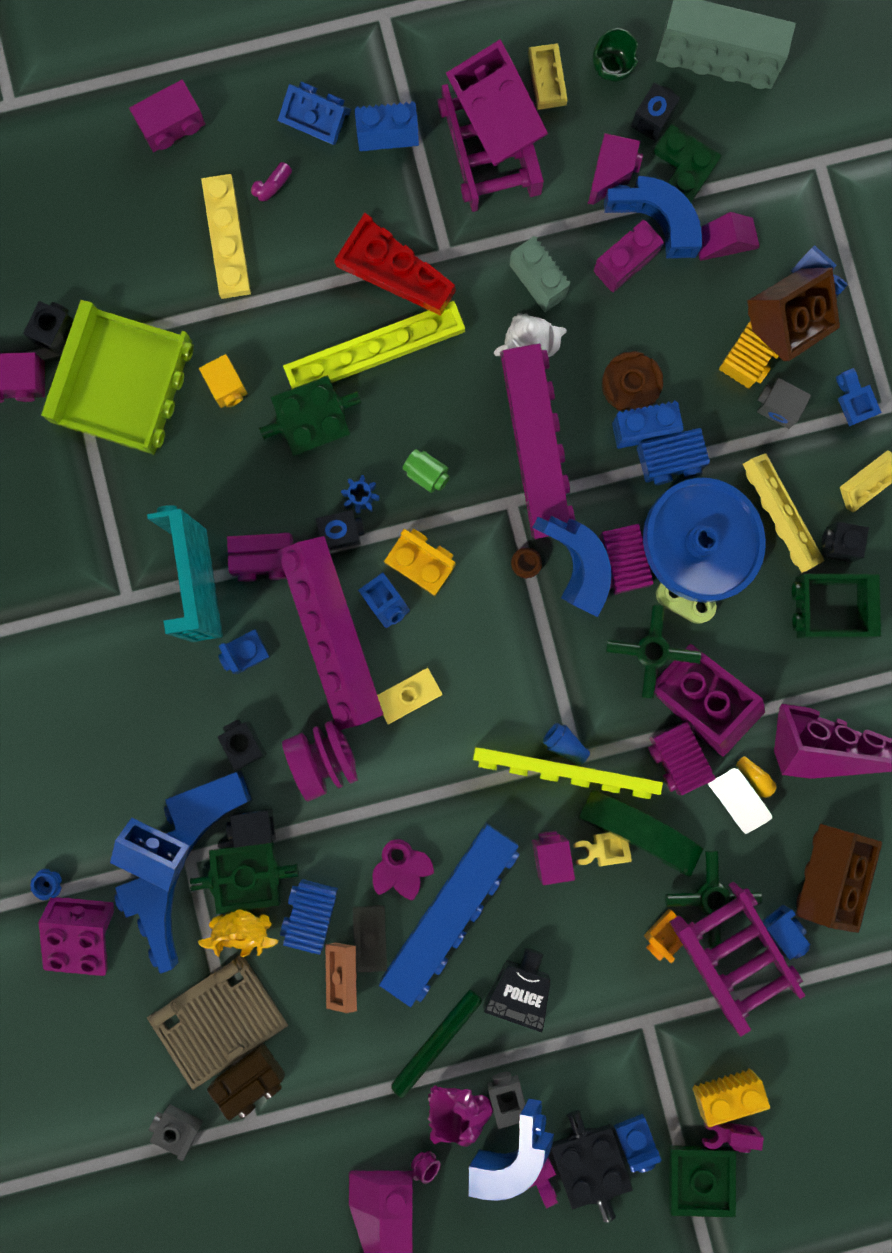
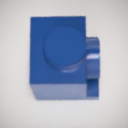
M782 905L763 919L762 922L780 953L789 960L793 957L797 959L805 955L810 949V944L804 937L807 931L797 918L794 917L791 920L796 915L793 910Z

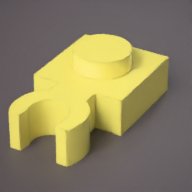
M610 832L593 835L595 844L584 840L573 844V848L583 847L587 851L585 859L576 860L577 865H587L594 858H597L599 867L632 862L629 842Z

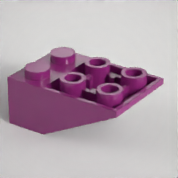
M501 39L446 72L451 86L493 166L498 165L548 135Z

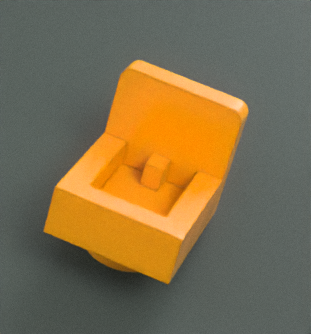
M670 909L643 936L650 943L646 948L659 961L665 957L672 963L675 960L673 955L683 944L669 921L677 917Z

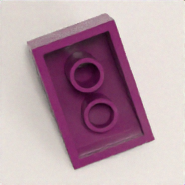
M691 643L686 647V650L700 651ZM702 652L700 664L673 661L656 679L655 695L680 720L688 722L691 730L723 757L765 713L763 698Z

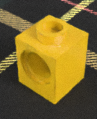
M226 354L199 368L211 393L221 408L224 406L233 407L243 400V396L248 394Z

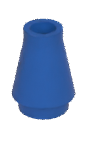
M555 723L543 738V743L547 745L548 751L568 759L578 766L584 764L590 755V751L583 746L567 725L562 726L559 723Z

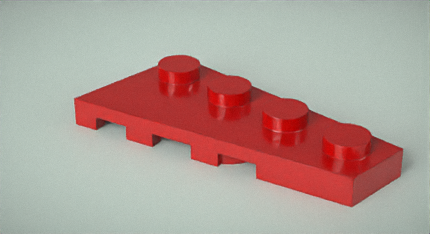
M367 213L363 214L334 260L336 267L440 316L456 292L455 284L429 263L423 262L416 257L414 251L395 240L388 230L374 223L373 218Z

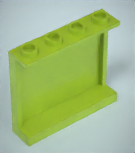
M80 300L41 416L50 423L155 455L156 449L160 448L164 442L165 430L163 428L166 419H170L173 415L175 408L173 398L176 390H180L183 385V369L186 361L189 362L192 358L194 351L193 341L185 331H182L181 335L98 310L93 303Z

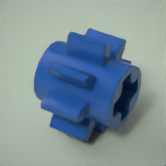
M361 475L360 481L356 482L349 478L348 483L350 486L348 490H341L343 496L349 497V500L344 503L345 508L354 506L357 515H360L361 509L366 508L368 511L373 512L372 501L380 500L379 495L372 494L371 492L377 487L376 483L372 482L368 485L365 483L364 475ZM360 489H364L368 497H362L361 502H357L353 494H358Z

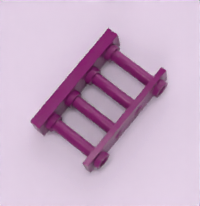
M448 84L442 85V98L437 99L441 118H447L464 183L460 184L464 203H470L471 211H478V196L520 185L522 188L527 187L529 197L541 195L544 181L533 144L511 156L515 160H520L522 169H519V173L474 183L471 167L491 163V160L486 151L470 155L466 154L463 139L478 135L472 124L459 127L455 111L462 110L463 107L458 97L451 98Z
M733 881L728 885L736 897L734 900L695 924L693 922L687 924L680 915L669 921L727 1020L738 1035L742 1037L751 1031L745 1020L749 1016L748 1012L788 987L799 999L805 997V994L799 986L803 982L801 976L792 965L788 967L757 914L754 906L758 903L748 888L742 890ZM741 910L744 911L751 925L711 950L709 948L703 950L699 943L703 939V934ZM758 936L766 948L764 952L726 976L724 974L718 975L714 968L719 965L717 961ZM774 962L781 974L780 977L742 1001L739 999L733 1000L730 993L734 991L733 987Z

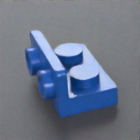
M300 81L299 86L289 84L278 121L332 145H336L345 115H350L351 112L350 108L343 106L345 100L329 93L327 98L317 95L318 88Z

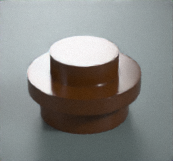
M521 548L514 553L511 567L517 576L525 579L532 578L541 570L542 559L536 550Z

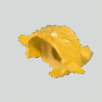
M239 909L225 916L220 914L212 918L209 923V927L213 929L211 937L199 940L198 944L203 948L213 949L217 957H220L223 946L241 949L240 956L245 957L250 955L256 946L257 956H260L264 948L275 946L279 940L267 937L266 930L272 924L269 916L261 914L258 918L248 911Z

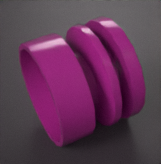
M333 719L325 722L328 734L326 738L320 727L316 726L313 728L315 742L310 744L303 733L282 741V747L290 771L307 802L327 794L326 778L330 777L338 789L342 788L343 781L340 772L344 773L350 784L358 781L355 767L356 761L344 733L336 727Z

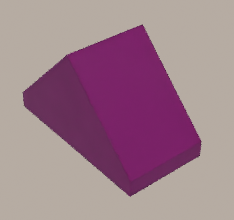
M729 212L702 226V247L698 255L700 261L758 249L760 245L753 218Z

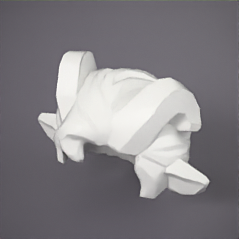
M518 313L517 316L512 318L513 321L505 336V344L498 347L494 354L495 356H500L502 350L541 343V349L547 350L549 358L559 350L561 336L567 333V329L552 326L545 319L529 316L527 313Z

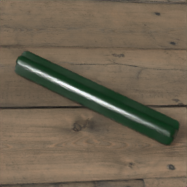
M469 990L392 1082L391 1089L395 1094L403 1098L481 1005L482 999L478 994Z

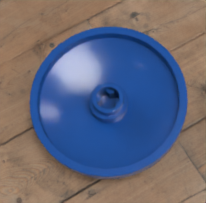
M712 478L688 479L665 491L649 510L643 531L645 555L657 579L674 594L695 602L721 601L744 590L758 574L765 555V531L761 518L752 502L734 486Z

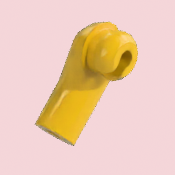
M745 756L737 762L736 766L749 779L753 789L760 797L768 798L775 793L776 783L768 773Z

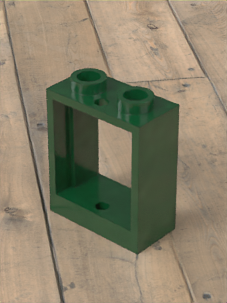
M803 574L795 577L796 582H793L791 588L792 599L796 600V613L792 617V628L794 631H797V639H871L881 637L880 574ZM809 585H857L858 630H810Z

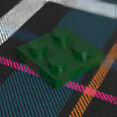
M670 1145L669 1212L671 1216L736 1217V1150L727 1146L709 1149L705 1146Z

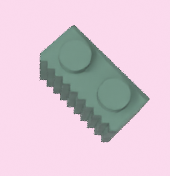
M533 236L511 252L509 265L542 310L547 312L566 298L570 281L566 280L567 276H563V271H559V266H555L556 261H552V256H548V251H544L545 247L541 246V242L537 241L538 237Z

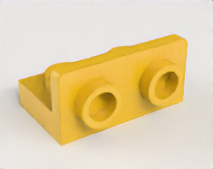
M403 529L400 533V538L384 560V563L433 596H436L456 566V562L451 560L454 555L441 546L435 549L427 544L428 538L419 531L412 529L409 532Z

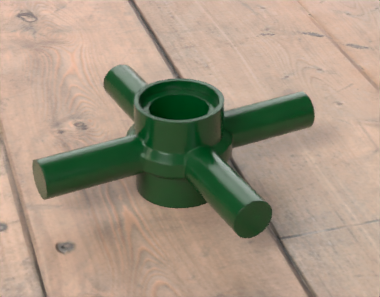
M663 605L652 606L649 636L644 637L638 644L607 640L606 652L637 656L639 662L645 666L642 698L654 699L657 670L665 665L668 660L700 664L701 651L670 648L668 642L662 637L665 606ZM649 643H655L661 648V657L656 661L650 660L645 654V648Z
M705 851L706 883L701 885L696 893L665 894L666 907L698 906L704 914L710 915L736 898L733 892H729L724 885L719 883L718 851ZM718 891L720 895L718 904L709 907L707 904L708 895ZM751 892L758 903L757 905H761V892ZM721 924L708 931L709 948H714L721 943Z

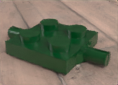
M327 375L271 396L270 399L276 412V422L259 427L261 433H264L262 434L264 440L281 433L287 440L294 456L350 435L345 421L344 409L361 404L360 398L354 399L359 397L357 391L339 397L333 390Z
M273 842L237 848L232 846L209 850L210 870L208 876L190 878V884H196L190 886L191 891L210 889L215 900L216 914L235 912L239 909L250 910L279 906L281 904L279 894L280 879L299 877V871H293L298 869V864L279 866L275 859Z

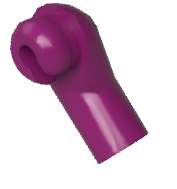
M280 162L265 183L260 180L253 183L251 194L254 197H258L259 201H268L292 174L291 167L284 162Z

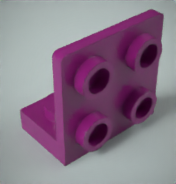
M61 897L50 898L38 922L43 969L45 971L105 976L108 970L105 932L114 914V902Z

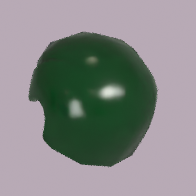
M618 27L608 29L597 41L592 55L594 69L597 71V74L603 79L613 82L627 79L638 63L637 40L627 30Z

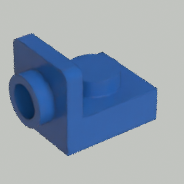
M381 573L358 590L385 628L400 622L410 612V609L384 573Z
M255 629L229 643L219 645L222 652L218 655L224 669L226 671L231 669L233 674H240L270 658L264 643Z
M643 1114L614 1125L631 1172H648L655 1168L657 1163L662 1161Z

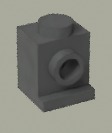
M510 1072L498 1073L492 1077L493 1082H489L487 1085L497 1127L501 1129L519 1124L520 1113L526 1104L518 1075L511 1076ZM510 1091L513 1093L509 1099L501 1097L503 1093Z
M169 1104L163 1114L157 1112L148 1129L153 1132L150 1142L177 1155V1159L183 1161L194 1142L203 1120ZM167 1130H173L176 1136L167 1132Z

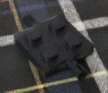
M575 1110V1118L573 1112L567 1114L573 1132L564 1139L554 1141L551 1148L572 1210L589 1204H598L603 1221L609 1222V1217L613 1221L616 1215L610 1200L617 1195L633 1191L628 1171L612 1125L585 1128L580 1111Z

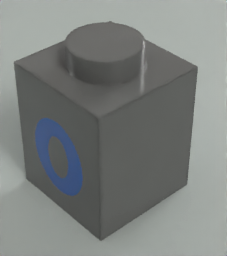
M778 378L771 386L766 384L757 399V401L761 402L757 413L790 429L798 422L811 395Z

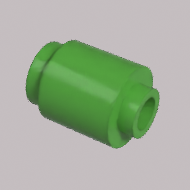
M415 449L403 465V470L407 472V477L430 493H433L436 489L441 491L450 479V476L447 474L449 468L425 451L420 452Z

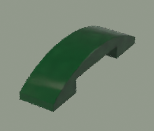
M591 790L578 817L605 833L610 832L661 859L662 863L688 877H691L704 849L691 839L655 818L594 790Z

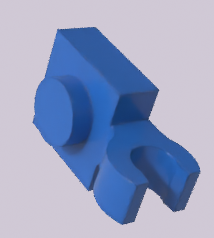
M814 245L791 272L794 273L799 269L812 268L834 269L837 265ZM833 274L837 297L848 284L842 278Z
M854 368L836 376L838 386L846 394L839 397L838 401L849 427L882 413L871 386L868 385L861 388Z

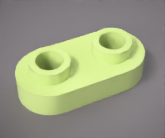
M662 583L657 587L656 597L658 602L668 610L693 623L707 622L716 613V602L704 603L706 610L704 613H700L696 609L698 602L690 601L680 596L672 598L669 595V590Z

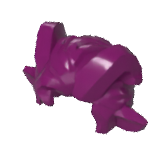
M433 1086L430 1090L431 1093L428 1094L430 1106L428 1120L430 1121L429 1126L432 1128L430 1133L431 1141L434 1144L442 1141L448 1143L455 1142L464 1147L470 1146L479 1137L483 1126L488 1122L493 1113L491 1101L483 1095L473 1096L469 1089L460 1090L457 1088Z

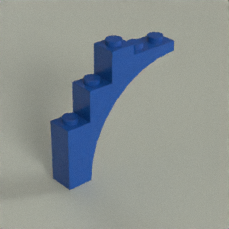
M242 771L232 773L165 799L167 804L164 807L165 816L169 824H174L176 829L165 834L190 845L186 859L194 845L215 822L231 810L252 800ZM179 875L169 891L140 877L115 887L117 893L114 897L119 911H124L126 918L138 913L139 919L137 924L139 931L143 937H147L150 945L148 950L150 961L154 967H158L160 974L172 970L179 963L173 942L171 917L174 891Z

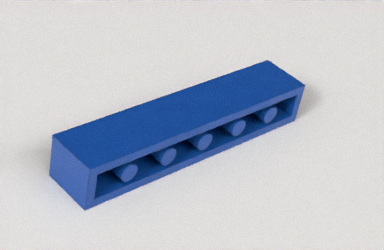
M487 822L484 824L381 977L380 987L410 1008L415 1000L421 1002L431 987L427 984L434 973L439 975L449 960L445 956L450 948L454 947L457 949L466 935L463 929L468 921H476L484 908L481 902L487 893L492 896L499 887L502 880L498 877L505 867L510 869L517 860L519 853L516 850L519 846L516 842Z

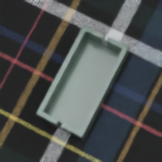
M673 0L664 26L656 61L671 68L681 67L692 70L700 75L710 74L721 77L729 82L739 81L751 84L752 87L757 89H772L779 72L788 58L796 23L704 0Z

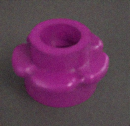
M431 1151L420 1152L415 1156L411 1163L412 1178L415 1181L420 1180L423 1184H427L436 1177L440 1169V1162L436 1159L434 1153Z

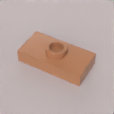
M341 943L325 944L326 1009L344 1013L357 1011L356 946Z

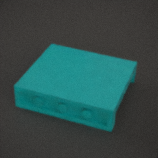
M175 505L158 507L157 513L147 514L148 520L172 535L184 617L163 621L165 634L190 642L222 638L223 632L207 529L182 509H177Z

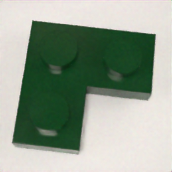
M672 124L653 152L654 155L677 168L668 183L681 191L691 203L722 156Z

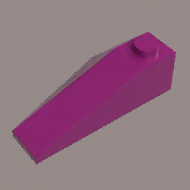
M781 704L779 707L774 753L782 775L814 779L892 772L891 738L870 730H865L863 733L847 727L846 721L838 718L835 722L819 717L820 711L812 708Z
M412 1171L349 1172V1207L364 1253H413Z

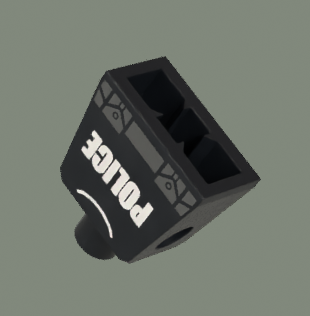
M525 948L520 964L506 960L484 1001V1013L542 1033L551 980L547 973L539 971L543 958L541 952Z

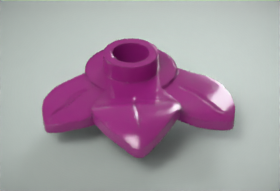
M402 839L389 841L383 848L382 861L373 870V886L378 895L383 894L394 886L395 890L403 897L414 900L420 889V877L434 874L431 859L424 852L412 850L410 844ZM393 850H402L404 857L401 860H395L392 857Z

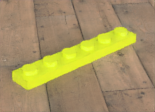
M455 301L448 303L441 316L428 310L283 365L291 388L327 375L330 382L333 383L465 332V326Z
M475 747L473 760L479 761L478 767L497 770V765L510 767L509 773L527 776L528 770L540 772V779L558 782L559 776L571 778L572 785L589 788L590 782L602 784L601 790L613 793H620L621 788L633 790L632 796L651 799L652 794L661 795L663 782L479 747Z

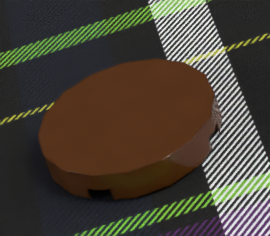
M637 351L624 352L614 357L605 368L602 377V391L608 403L623 412L625 410L630 411L631 409L636 410L637 408L642 409L644 406L646 408L650 405L652 406L659 398L663 388V373L658 363L652 358L645 356L644 353Z

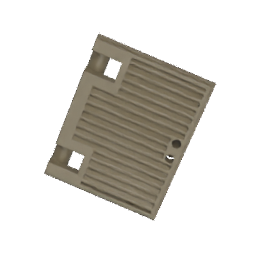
M240 955L147 1017V1020L192 1090L288 1026L246 958ZM240 972L244 979L231 986L228 979ZM176 1014L180 1022L168 1029L164 1022Z

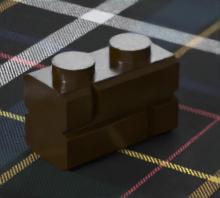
M262 1044L214 1079L207 1090L227 1120L230 1121L237 1115L242 1119L256 1108L254 1102L262 1096L268 1100L281 1090L282 1086L280 1083L283 1081L285 1073L267 1046Z

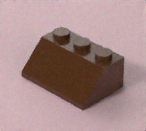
M833 268L799 269L747 300L752 331L783 361L792 360L840 328Z
M820 824L818 831H816L813 837L811 859L805 867L804 874L806 878L803 889L797 897L796 916L828 928L859 933L882 841Z

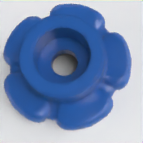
M42 869L32 878L30 884L31 891L40 900H48L50 897L55 898L61 892L60 883L62 879L56 871L51 872L49 869ZM49 882V887H45L44 883Z

